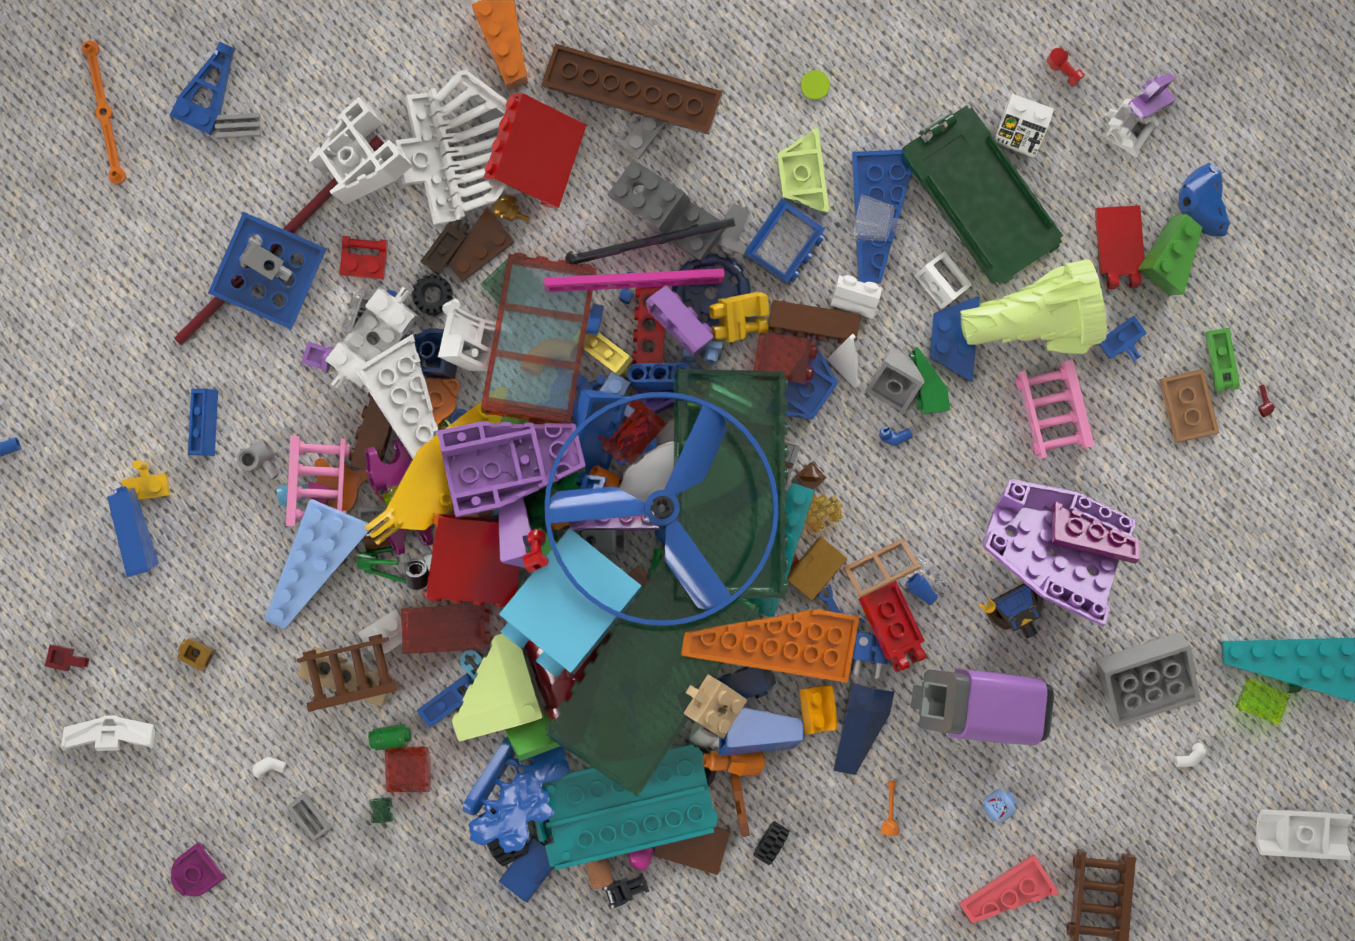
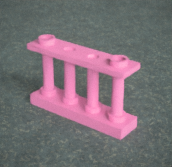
M1073 359L1060 363L1061 367L1057 371L1028 378L1026 371H1022L1017 374L1018 378H1015L1018 391H1022L1034 442L1031 443L1034 455H1038V459L1047 457L1046 450L1077 443V445L1081 446V449L1095 446ZM1057 379L1064 380L1066 386L1064 392L1032 399L1029 386ZM1065 400L1070 402L1071 411L1068 414L1042 420L1037 419L1035 407ZM1068 422L1075 423L1077 432L1074 435L1043 442L1040 429Z
M290 436L286 526H295V522L302 520L305 511H300L301 509L296 508V499L301 500V497L337 499V510L346 513L345 510H342L344 457H349V444H345V438L340 439L339 446L304 444V441H299L300 436ZM303 453L340 454L339 468L303 466V464H298V458ZM302 475L338 477V490L304 489L302 486H297V478L302 477Z

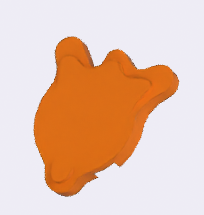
M432 377L425 379L437 426L441 421L447 419L456 408L457 392L460 389V383L457 379L441 380L432 379Z
M323 458L317 459L314 463L315 467H330ZM344 464L342 510L348 512L355 506L359 488L362 483L368 480L366 470L352 471ZM318 476L317 484L332 488L331 490H338V477ZM328 499L327 506L337 510V499Z

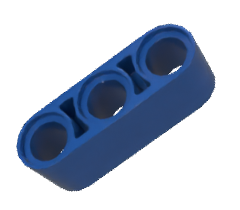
M686 363L634 364L627 372L633 388L639 391L687 390L695 382L693 372ZM688 374L686 378L679 379L680 375ZM638 375H644L640 380H635ZM659 375H666L663 379H657Z

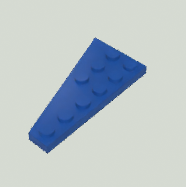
M903 149L852 152L859 282L878 284L881 283L912 174V170L901 156L904 152Z

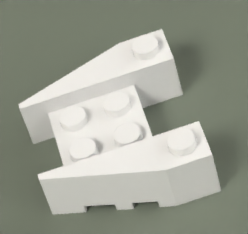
M360 97L342 111L338 117L340 121L336 127L328 131L326 135L329 137L321 148L317 147L309 159V162L324 174L328 170L331 171L339 184L330 190V193L345 205L396 181L413 166L404 152L390 140L375 152L365 138L379 127L382 121L374 110Z

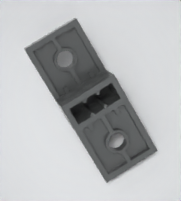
M635 160L631 161L607 194L610 199L643 219L647 226L658 235L720 221L692 203L684 191ZM637 185L644 186L640 194L633 193V189ZM725 229L669 242L702 262Z

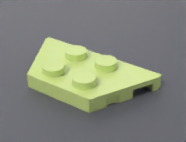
M815 128L788 148L777 153L782 198L823 213H829L819 129Z

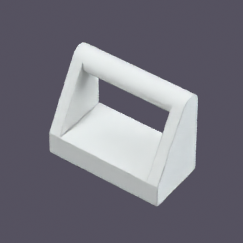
M946 251L942 252L914 275L941 309L945 308L973 285ZM940 260L963 286L957 292L951 288L934 267Z

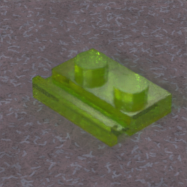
M1247 678L1235 708L1279 726L1291 695Z

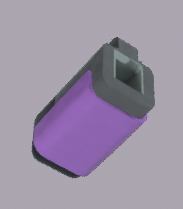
M929 669L924 673L922 686L913 685L911 708L919 709V725L921 728L948 733V737L994 743L1037 745L1039 742L1045 741L1051 732L1054 690L1040 678L955 669V672Z

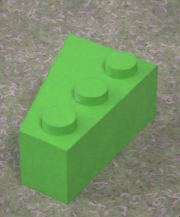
M1188 214L1172 216L1138 270L1169 296L1183 295L1202 226Z

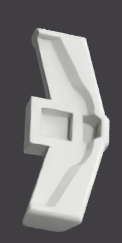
M103 716L102 718L64 727L61 749L66 751L69 748L95 742V749L97 751L120 750L121 741L153 748L155 729L153 724L117 716Z

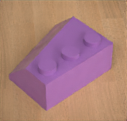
M664 286L646 300L647 310L695 358L714 340L713 330L705 322L701 324L697 319L698 315L681 302L682 299L679 295L671 291L667 286Z

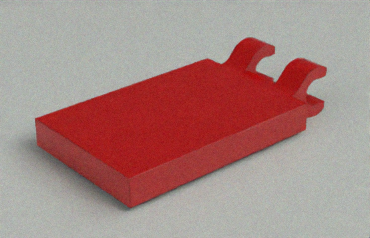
M1140 205L1096 208L1095 220L1099 274H1106L1107 290L1117 289L1119 287L1118 276L1128 275L1129 288H1138L1142 285L1138 268L1145 259Z
M897 581L858 599L886 659H893L892 665L896 673L910 667V663L905 657L908 653L913 664L927 658L925 651L920 645L925 640Z

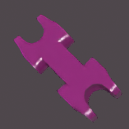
M400 439L393 441L395 457L388 465L380 461L374 447L365 449L366 472L373 491L383 489L388 505L413 460ZM432 525L426 530H416L424 546L433 544ZM398 529L387 538L396 555L405 553L403 538L410 529Z

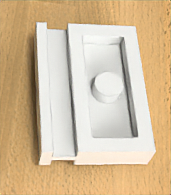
M397 609L358 633L363 642H368V637L382 634L383 638L389 637L390 641L382 643L384 655L413 637ZM373 645L368 646L367 649L372 654L374 660H376Z

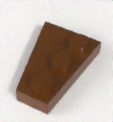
M486 207L448 263L462 282L514 243L513 239L488 207Z

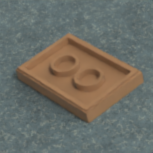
M1204 369L1159 379L1175 443L1220 433Z

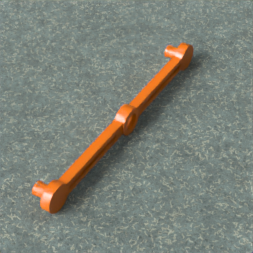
M88 40L83 43L82 52L88 58L98 105L95 109V115L101 120L111 170L108 177L112 183L119 185L126 180V173L120 168L110 120L113 110L107 105L97 58L100 48L97 43ZM103 109L107 110L106 115H101Z

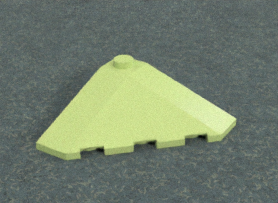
M502 633L494 636L491 642L492 647L487 657L484 656L477 670L478 675L473 685H469L462 699L464 703L452 719L459 742L543 718L544 711L523 648L518 647Z

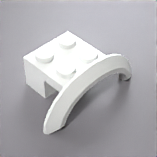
M457 299L445 303L442 310L447 315L438 357L467 371H488L493 349L481 344L483 331L501 335H512V331L504 323L484 320L460 309V303Z

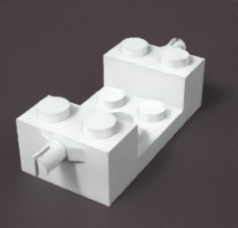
M402 287L396 297H393L385 290L377 289L365 307L367 309L353 327L352 332L346 336L342 343L338 342L325 360L339 373L331 383L335 388L340 389L346 379L352 380L360 387H366L355 369L401 341L418 318L417 314L403 304V301L410 293L409 290ZM371 332H377L380 337L379 342L375 345H372L368 340Z

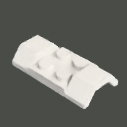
M1261 809L1257 817L1256 844L1259 854L1351 860L1347 838L1348 826L1353 819V815Z

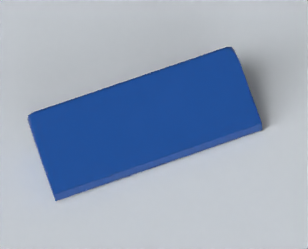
M191 389L188 455L215 456L218 390Z

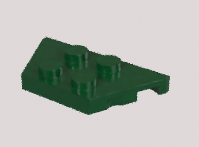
M585 468L554 482L550 498L558 491L579 490L580 486L576 483L579 474H584ZM546 487L524 497L530 526L536 530L546 525Z

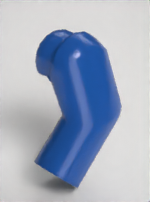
M885 426L881 428L879 434L883 442L892 446H897L913 438L909 428L897 433L890 430V427Z

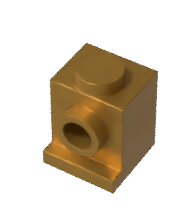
M188 638L180 644L177 659L203 671L207 669L216 649L194 638ZM195 649L200 651L198 657H195L193 654Z

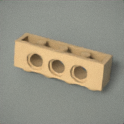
M314 647L313 649H316L317 654L326 652L325 650L317 647ZM338 655L341 671L343 672L344 669L349 670L352 675L349 682L344 681L345 689L348 688V692L357 691L358 681L354 665L347 663V658ZM329 656L317 658L316 664L321 685L336 690L332 669H330L328 674H324L321 671V664L323 662H327L330 665ZM307 661L301 663L297 676L311 681ZM363 664L366 677L372 680V687L378 686V681H380L379 671L377 670L376 673L368 670L369 667ZM389 693L362 700L383 706Z

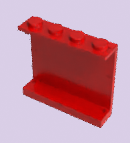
M511 93L506 102L504 117L499 123L497 138L492 144L490 159L485 165L483 178L497 180L540 200L543 206L559 208L587 125L524 93Z
M433 513L432 522L436 525L427 589H422V593L428 600L434 602L450 599V602L463 604L464 601H472V604L483 606L487 602L494 603L493 605L497 607H505L516 594L520 567L503 563L500 560L499 519L469 516L456 518L455 515Z

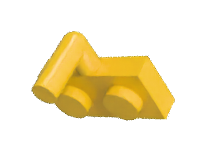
M135 460L132 464L133 468L139 469L140 477L122 479V486H126L127 489L135 488L138 500L170 496L168 474L149 476L148 464L145 461Z

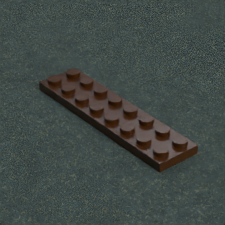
M556 43L542 81L544 88L707 135L710 134L723 95L721 90Z

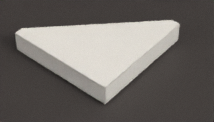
M852 334L827 360L856 388L860 384V380L857 374V369L859 368L858 357L854 346V338L856 336Z

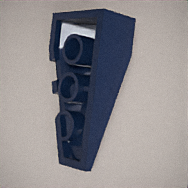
M429 328L423 330L424 332L414 334V344L419 355L423 376L455 379L457 365L438 357L444 329ZM412 334L405 335V337L402 338L401 341Z
M850 683L833 771L856 775L890 715L894 697L893 691Z

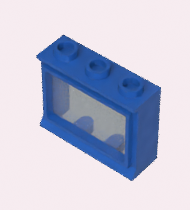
M781 198L746 248L743 256L785 285L789 281L794 283L800 274L798 270L802 263L806 265L812 257L813 253L810 251L813 246L819 247L825 238V235L822 234L825 227H822Z

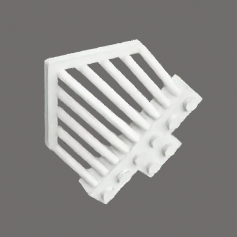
M467 70L458 71L438 93L436 88H432L428 93L406 95L405 102L414 138L395 140L393 143L404 152L413 165L401 176L402 184L424 183L433 225L454 223L456 220H461L465 217L464 212L496 202L506 187L505 184L497 180L489 179L467 188H458L459 185L483 178L485 168L467 174H455V172L487 163L492 152L467 160L452 162V159L492 148V144L497 137L468 146L451 148L449 146L498 128L504 116L459 133L446 134V132L492 109L497 108L505 114L507 100ZM460 82L469 87L445 106L440 107L439 104ZM479 95L486 100L485 103L451 120L443 121L442 119L472 96ZM492 188L489 194L486 193L482 197L468 202L461 201L462 198Z

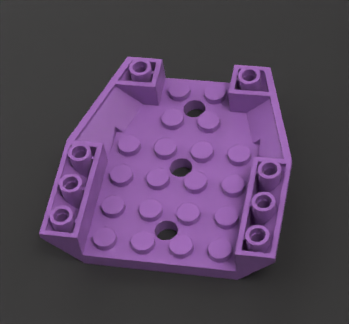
M1009 479L992 512L983 537L982 544L984 549L1039 596L1104 627L1110 610L1106 602L1119 560L1052 544V505L1055 502L1063 504L1062 508L1069 511H1078L1082 513V517L1090 521L1095 519L1101 522L1105 528L1109 530L1114 528L1129 536H1132L1136 520L1076 491ZM1005 530H1010L1014 537L1008 536ZM1046 549L1051 550L1055 557L1048 555ZM1087 569H1091L1095 576H1091Z

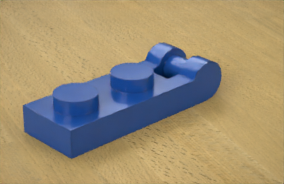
M468 673L417 709V712L429 728L464 703L462 701L464 695L461 694L458 688L463 685L467 690L470 684L473 685L470 680L471 676Z

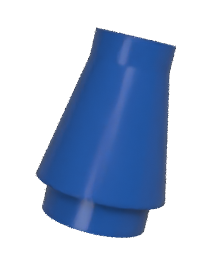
M916 573L905 584L910 593L928 605H932L938 599V595L934 592L924 575Z

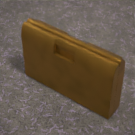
M820 536L792 568L787 580L813 601L847 561V558Z

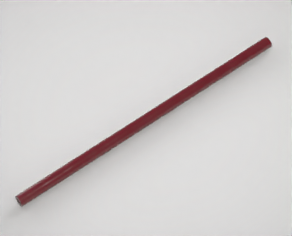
M377 135L369 142L374 152L384 144ZM335 177L283 228L284 230L294 234L332 196L330 190L339 184ZM274 244L270 252L274 254L281 245ZM235 276L232 279V285L237 289L244 284V279L241 276ZM214 297L174 339L180 345H183L226 301Z

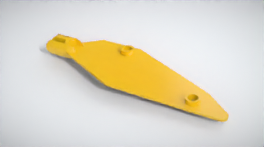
M499 387L445 429L481 421L500 423L508 393L507 389ZM484 408L488 411L487 415L483 412ZM438 434L418 449L386 510L364 527L367 531L382 520L384 521L369 533L372 538L381 534L388 527L390 528L374 541L377 545L398 529L426 530L433 524V513L446 514L453 508Z

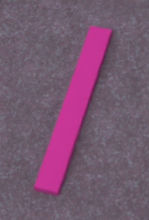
M724 269L544 278V290L546 293L721 284L724 279Z

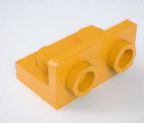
M823 685L799 689L804 734L837 730L838 722L833 686Z

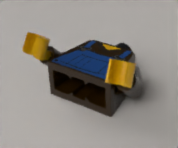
M1025 583L993 600L986 597L988 604L985 606L982 603L978 604L985 611L990 622L1003 630L1016 631L1021 628L1026 639L1038 633L1033 621L1041 617L1040 612L1043 610L1044 598L1039 596Z

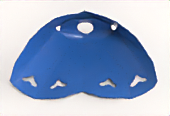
M1211 163L1199 167L1188 175L1179 190L1178 207L1182 214H1188L1202 226V233L1210 236H1225L1230 221L1222 201V174ZM1209 167L1211 168L1212 171L1215 172V174L1212 173V172H1209ZM1186 197H1189L1191 200L1189 206H1185L1184 199ZM1224 223V225H1223V227H1222V232H1221L1219 226H1221V225Z

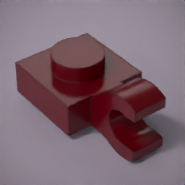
M50 644L45 667L69 671L71 665L80 668L88 667L90 658L73 656V648Z

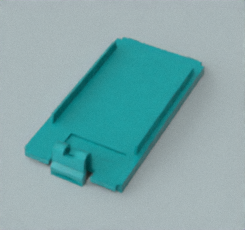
M694 743L569 772L559 780L545 782L541 787L542 790L549 793L550 801L548 805L552 806L555 815L545 821V826L544 821L541 823L535 821L539 842H544V840H547V837L553 836L554 843L545 844L550 867H555V870L714 833L713 827H717L718 817L716 810H713L703 767L702 750L700 751L699 746L694 747Z

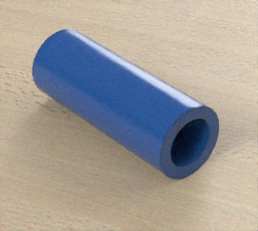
M17 437L0 443V457L21 450Z

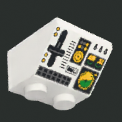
M1012 94L1005 106L995 136L996 142L1002 147L1035 158L1048 129L1054 109Z

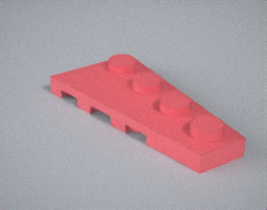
M1032 854L960 901L959 905L970 922L975 923L998 915L1006 910H1013L1021 905L1039 901L1041 898L1059 894L1036 856Z

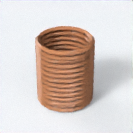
M609 858L585 863L591 889L607 887L614 883Z

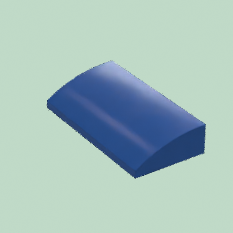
M582 390L573 424H576V428H578L592 414L608 404L626 398V396L595 390ZM627 403L597 417L578 434L586 466L584 474H579L578 479H583L585 474L589 475L590 470L596 465L609 471Z

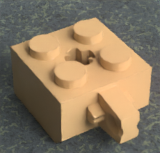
M707 674L699 689L692 685L689 686L686 693L693 697L683 714L724 739L743 709L747 699Z

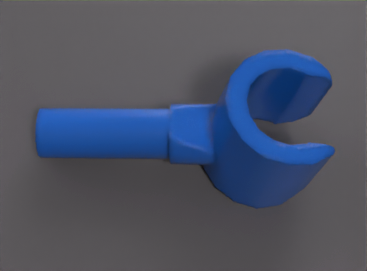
M629 288L622 289L620 292L619 300L625 304H629L634 293L628 291Z

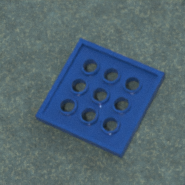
M243 212L208 294L292 330L327 248ZM253 235L261 237L262 244L260 246L269 252L274 244L282 246L283 253L279 258L284 261L282 265L292 271V275L295 278L292 286H285L275 276L270 280L251 267L244 268L241 265L239 258ZM296 253H300L304 258L300 266H294L291 262V257ZM269 260L264 262V265L269 264L273 266V263ZM235 276L243 277V287L239 289L233 287L232 279ZM256 285H262L265 288L264 296L260 298L253 295V288ZM277 294H283L286 298V303L281 307L276 306L273 302L274 296Z

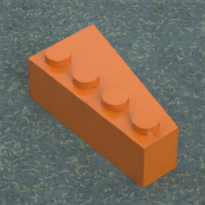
M481 0L471 4L507 90L510 91L527 84L528 78L515 0Z

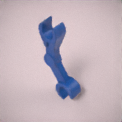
M826 587L830 592L827 598H824L821 592H819V598L826 602L831 612L845 614L838 609L833 600L831 588ZM859 618L861 622L865 623L864 619Z

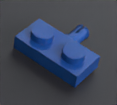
M1132 316L1106 335L1105 341L1098 345L1108 359L1126 351L1134 362L1141 357L1134 345L1147 332L1137 318Z

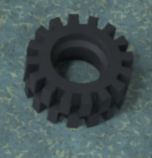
M424 275L413 286V302L420 311L427 315L436 316L439 313H444L442 310L443 305L453 300L451 285L440 275ZM429 287H437L441 291V298L436 303H429L425 300L424 294Z
M773 821L757 844L758 846L755 848L753 856L770 865L784 846L790 830Z

